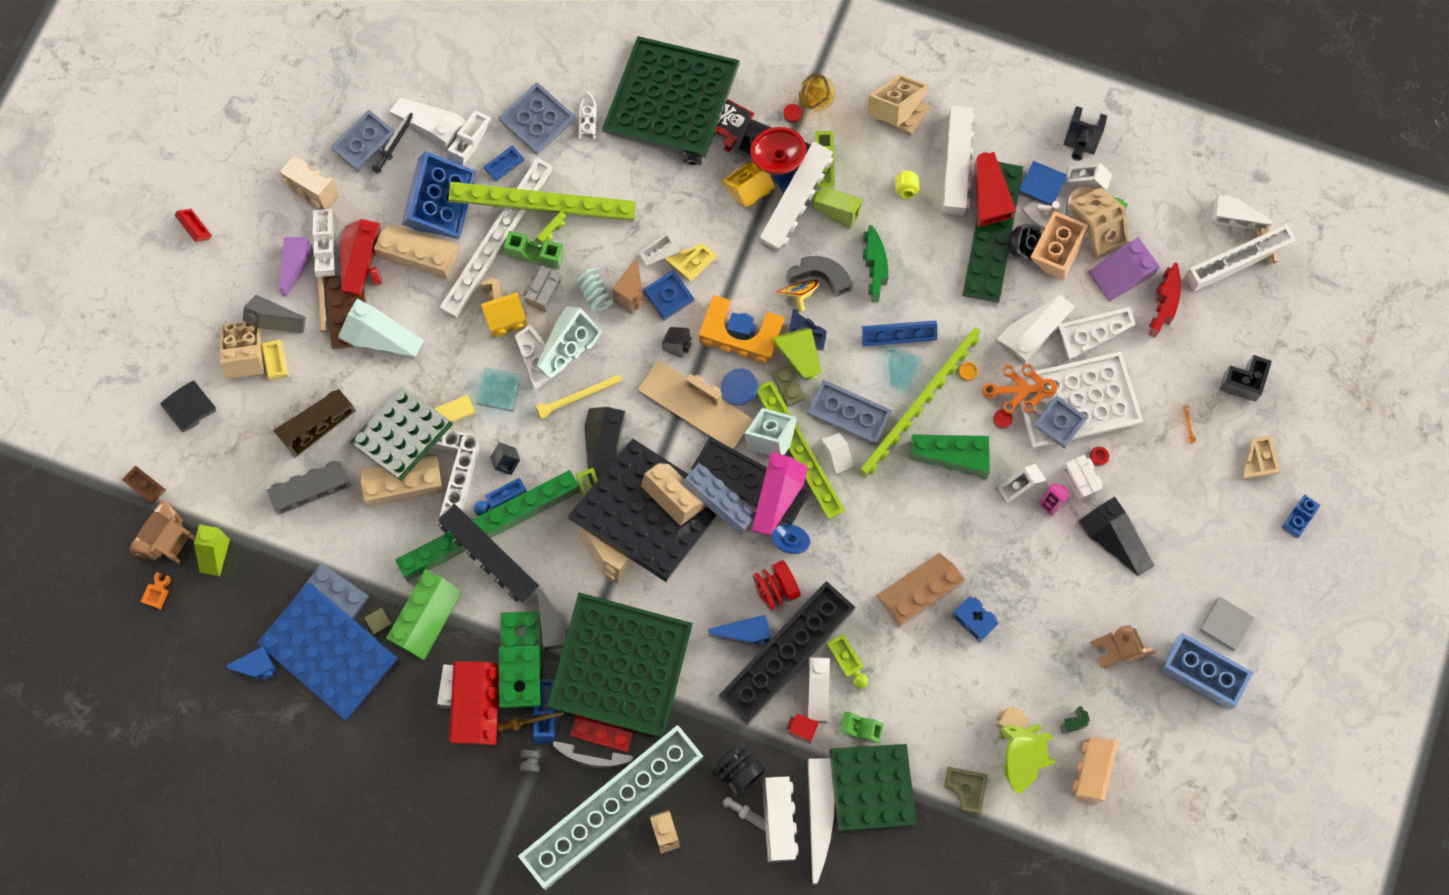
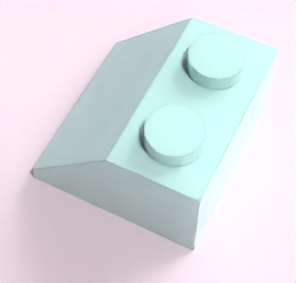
M762 408L745 432L747 449L769 456L771 452L785 455L791 445L797 420L796 417Z

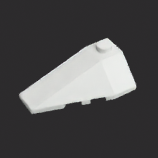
M1059 295L1010 324L997 338V341L1026 364L1075 306Z

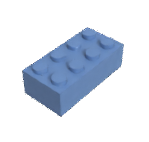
M1184 633L1176 637L1159 669L1162 673L1228 710L1237 706L1254 673Z

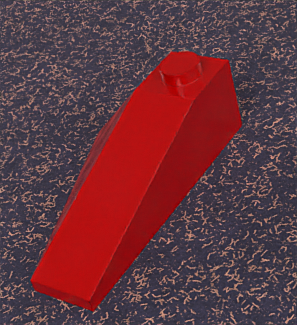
M360 219L345 226L340 239L341 291L343 293L361 295L376 253L374 247L381 233L379 222Z

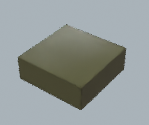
M382 608L365 617L374 635L392 626Z

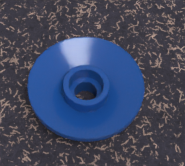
M782 524L777 526L772 533L773 543L783 552L801 554L809 548L810 538L798 526Z

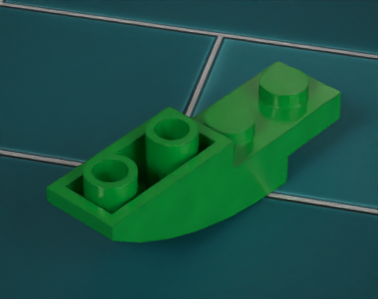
M869 225L867 232L864 231L863 243L867 244L866 249H863L862 260H866L865 267H870L869 278H872V284L868 286V295H871V302H879L881 285H887L889 279L888 261L883 243L873 225Z

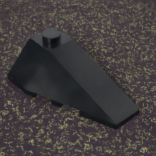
M611 407L589 408L584 425L588 470L594 468L597 479L601 477L616 459L626 420L624 410ZM589 473L588 477L593 486L595 483L592 474Z
M1116 497L1101 504L1079 520L1089 538L1094 542H1098L1104 547V550L1113 554L1137 576L1155 566L1127 513Z

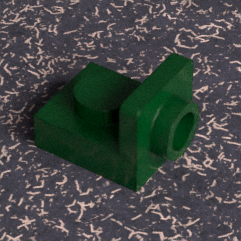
M1082 706L1075 710L1078 720H1076V717L1064 720L1065 723L1060 726L1062 734L1084 729L1088 726L1090 721L1089 715Z

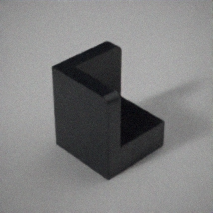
M501 442L498 443L490 456L494 469L512 475L520 462L516 448Z

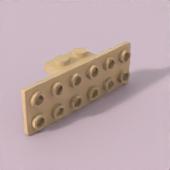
M660 360L656 362L638 388L640 393L732 449L736 447L753 422L752 418L722 400V393H720L719 388L714 385L709 386L698 375L693 376L689 374L688 377H685Z

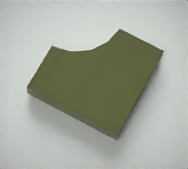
M948 766L944 787L952 790L957 795L960 802V811L981 815L988 774Z

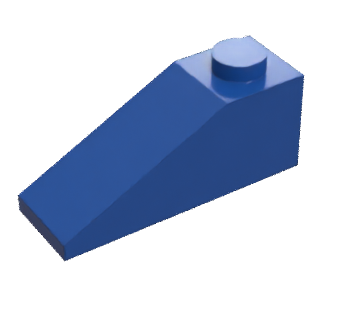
M766 615L708 629L709 637L750 646L762 647L771 640Z

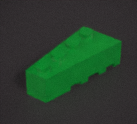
M912 434L910 439V459L987 479L990 474L989 436Z

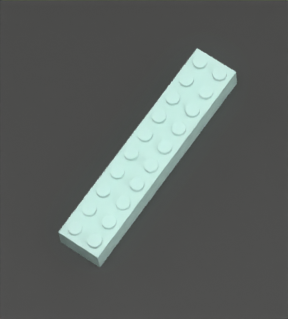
M677 725L518 857L543 889H548L703 760V755Z

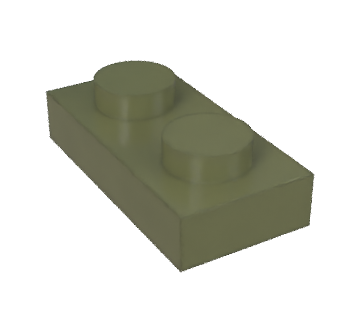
M789 365L772 372V377L787 407L805 400Z

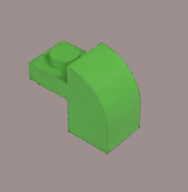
M844 711L840 724V731L843 732L844 736L880 744L884 727L883 723L876 719L863 718L852 712Z

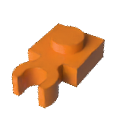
M157 572L154 576L155 584H148L141 603L161 610L169 592L164 587L169 585L171 577L167 575L164 581H160L162 574Z

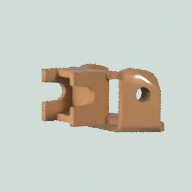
M164 500L157 506L155 512L145 522L132 542L130 553L137 558L156 560L164 555L180 564L181 561L176 556L189 538L195 541L196 537L182 527V518L167 500Z
M1131 625L1121 626L1115 633L1111 632L1090 641L1092 648L1100 649L1107 647V653L1097 658L1101 668L1104 667V669L1122 661L1132 663L1156 653L1155 647H1144L1136 628H1132Z

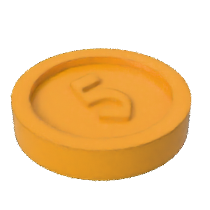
M965 362L959 368L960 377L966 381L975 379L978 374V368L972 362Z

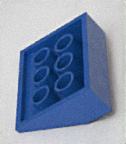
M425 151L417 161L401 225L422 232L459 239L468 204L449 202L450 182L474 184L477 171Z

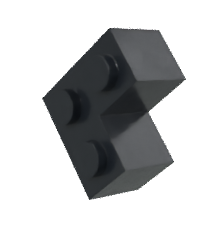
M1253 355L1247 362L1245 370L1230 365L1224 372L1219 389L1256 402L1263 393L1272 361Z

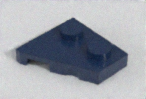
M793 309L789 332L804 328L811 329L816 350L824 351L827 331L815 325L809 318L803 317L796 309Z

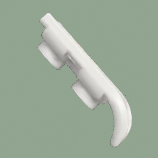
M590 92L584 94L579 105V140L582 139V134H592V139L596 140L597 107ZM586 97L591 99L593 107L589 105L583 107Z

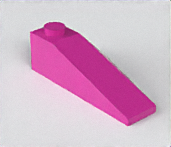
M771 452L752 531L771 536L794 498L802 489L808 469L807 466L791 457Z

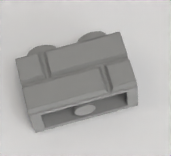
M540 266L539 270L534 271L532 275L533 282L531 286L526 287L523 296H525V302L528 305L546 312L562 281V276L554 270Z

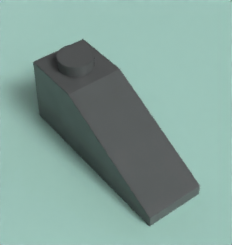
M255 295L244 306L243 321L262 329L296 333L304 332L306 317L261 296Z
M541 588L537 589L544 650L561 649L564 647L568 630H566L564 622Z

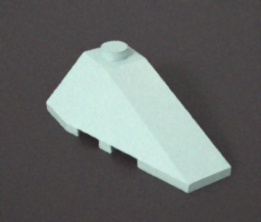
M359 299L356 300L348 313L338 336L339 339L355 347H367L376 351H389L393 354L414 358L424 343L422 339L391 318Z
M567 306L555 323L537 367L548 378H552L564 369L567 363L577 359L584 350L590 349L603 331L580 307Z

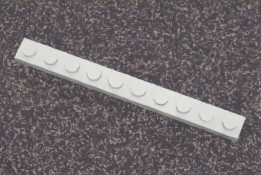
M536 158L517 189L539 191L552 172L553 166ZM503 209L441 304L440 309L457 319L503 248L508 232L514 231L527 210Z

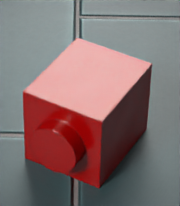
M796 714L795 718H790L787 728L790 729L788 735L811 744L819 722Z

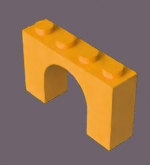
M713 295L699 333V342L707 347H718L723 352L731 351L737 353L742 358L750 357L759 363L770 364L776 348L771 338L780 335L785 317L766 312L762 327L755 337L749 340H737L727 333L724 326L731 307V300Z

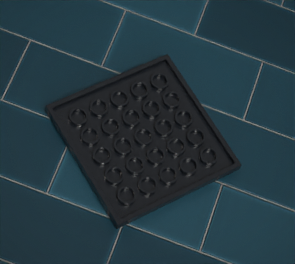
M632 438L571 511L568 519L664 582H667L718 515L707 506L680 526L641 487L644 474L659 463L669 464L684 479L689 474Z

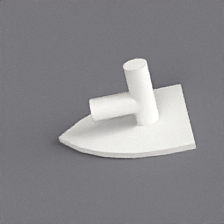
M1057 197L1052 206L1035 200L1023 208V211L1034 223L1046 228L1054 211L1065 215L1067 198Z

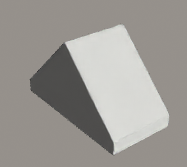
M840 433L822 439L835 474L854 468L848 443Z

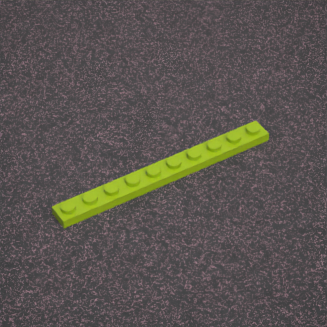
M450 182L449 202L551 213H560L562 211L564 214L628 221H634L636 201L457 182Z
M973 328L861 468L859 473L861 476L866 478L869 474L872 476L879 467L877 463L887 458L890 453L888 451L892 445L895 447L899 443L901 433L903 431L907 432L911 428L913 418H918L924 411L922 407L925 403H931L936 396L934 392L937 389L941 390L947 382L945 380L948 375L952 376L958 368L956 366L960 360L963 362L969 355L967 351L970 347L975 348L979 343L980 338L978 337L981 332L979 329Z

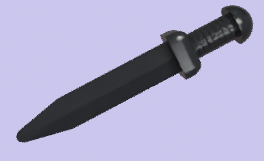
M409 113L399 124L384 150L382 148L379 150L381 156L376 164L372 165V170L375 173L382 172L381 168L386 160L393 158L392 152L409 127L413 113Z

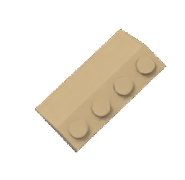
M391 223L380 233L374 247L378 258L448 279L460 249L458 244Z
M437 454L423 457L402 481L398 480L381 466L361 470L363 497L368 507L444 492Z

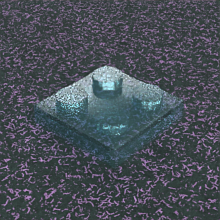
M484 367L475 402L476 405L513 412L522 375Z

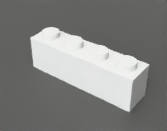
M789 777L764 778L762 780L768 862L793 861L798 856V845L794 842L797 828L792 818V814H795L794 802H791L793 783L790 782Z

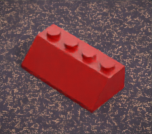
M453 662L449 743L496 745L499 664L488 662Z

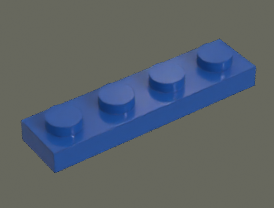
M936 320L861 326L863 347L937 340Z

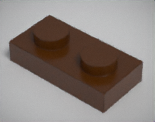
M136 465L122 479L152 504L166 491L164 487Z

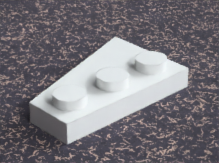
M528 325L516 334L515 338L536 391L552 378H548L537 367L546 343L532 326Z

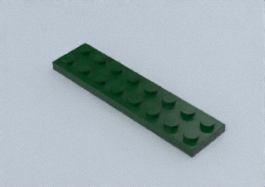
M998 162L1016 209L1024 166ZM1015 215L1012 219L979 228L976 217L962 296L999 303L1009 252L1008 238L1013 229Z

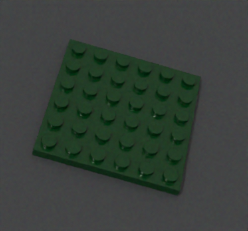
M637 36L602 127L603 133L680 152H689L706 158L740 61Z
M578 592L547 708L659 738L664 737L693 623Z

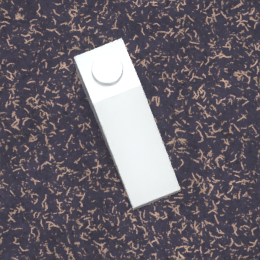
M1222 195L1218 196L1214 202L1212 223L1253 230L1269 229L1272 225V220L1237 198Z
M809 658L808 718L814 721L828 722L830 658Z

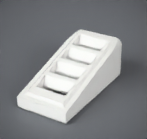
M668 232L640 251L639 254L644 263L649 265L676 254L681 249L670 232Z

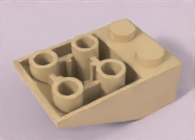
M247 322L222 325L220 365L225 379L264 374L261 328Z

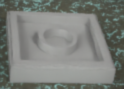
M1219 597L1200 631L1235 651L1254 617Z

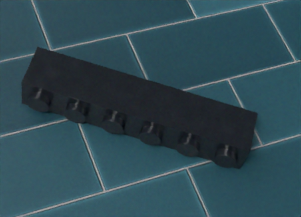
M455 503L437 519L440 522L437 526L445 534L449 531L454 536L452 540L459 547L463 545L467 548L466 554L473 561L478 559L482 563L480 567L488 575L492 573L497 578L494 581L502 589L506 586L511 591L509 595L516 602L520 600L523 603L539 587Z

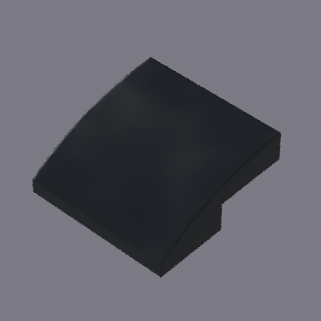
M194 380L173 392L160 403L161 407L182 433L198 425L199 420L216 412L214 404Z

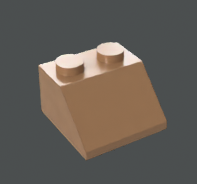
M636 260L632 262L612 288L614 303L631 314L635 310L638 311L644 302L640 272Z

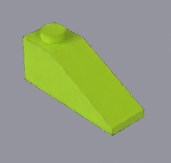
M834 130L815 131V142L833 152L831 156L833 161L829 168H824L822 172L824 177L820 185L816 183V187H835Z

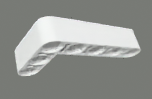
M448 430L432 447L457 453L440 516L453 504L450 500L454 496L460 497L459 501L455 504L463 511L480 450L479 443L474 435ZM450 438L456 439L454 444H447ZM469 442L475 443L474 447L470 449L465 446ZM464 460L470 461L469 465L465 467L460 466V464ZM464 478L463 484H455L457 479Z

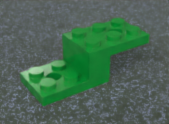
M539 611L500 613V708L541 706L540 671H542ZM524 627L526 634L523 637L516 636L515 631L517 628ZM519 681L525 683V689L522 692H517L514 689L515 684Z

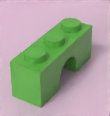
M513 231L508 232L504 244L505 255L508 257L560 269L564 256L563 244L545 240L544 244L535 243L529 240L527 235Z

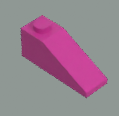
M1055 483L1047 489L1038 504L1053 516L1068 501L1071 495L1065 486Z

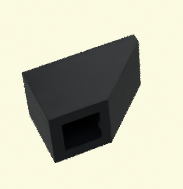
M669 327L662 341V350L683 358L685 353H689L692 343H690L692 340L690 329Z

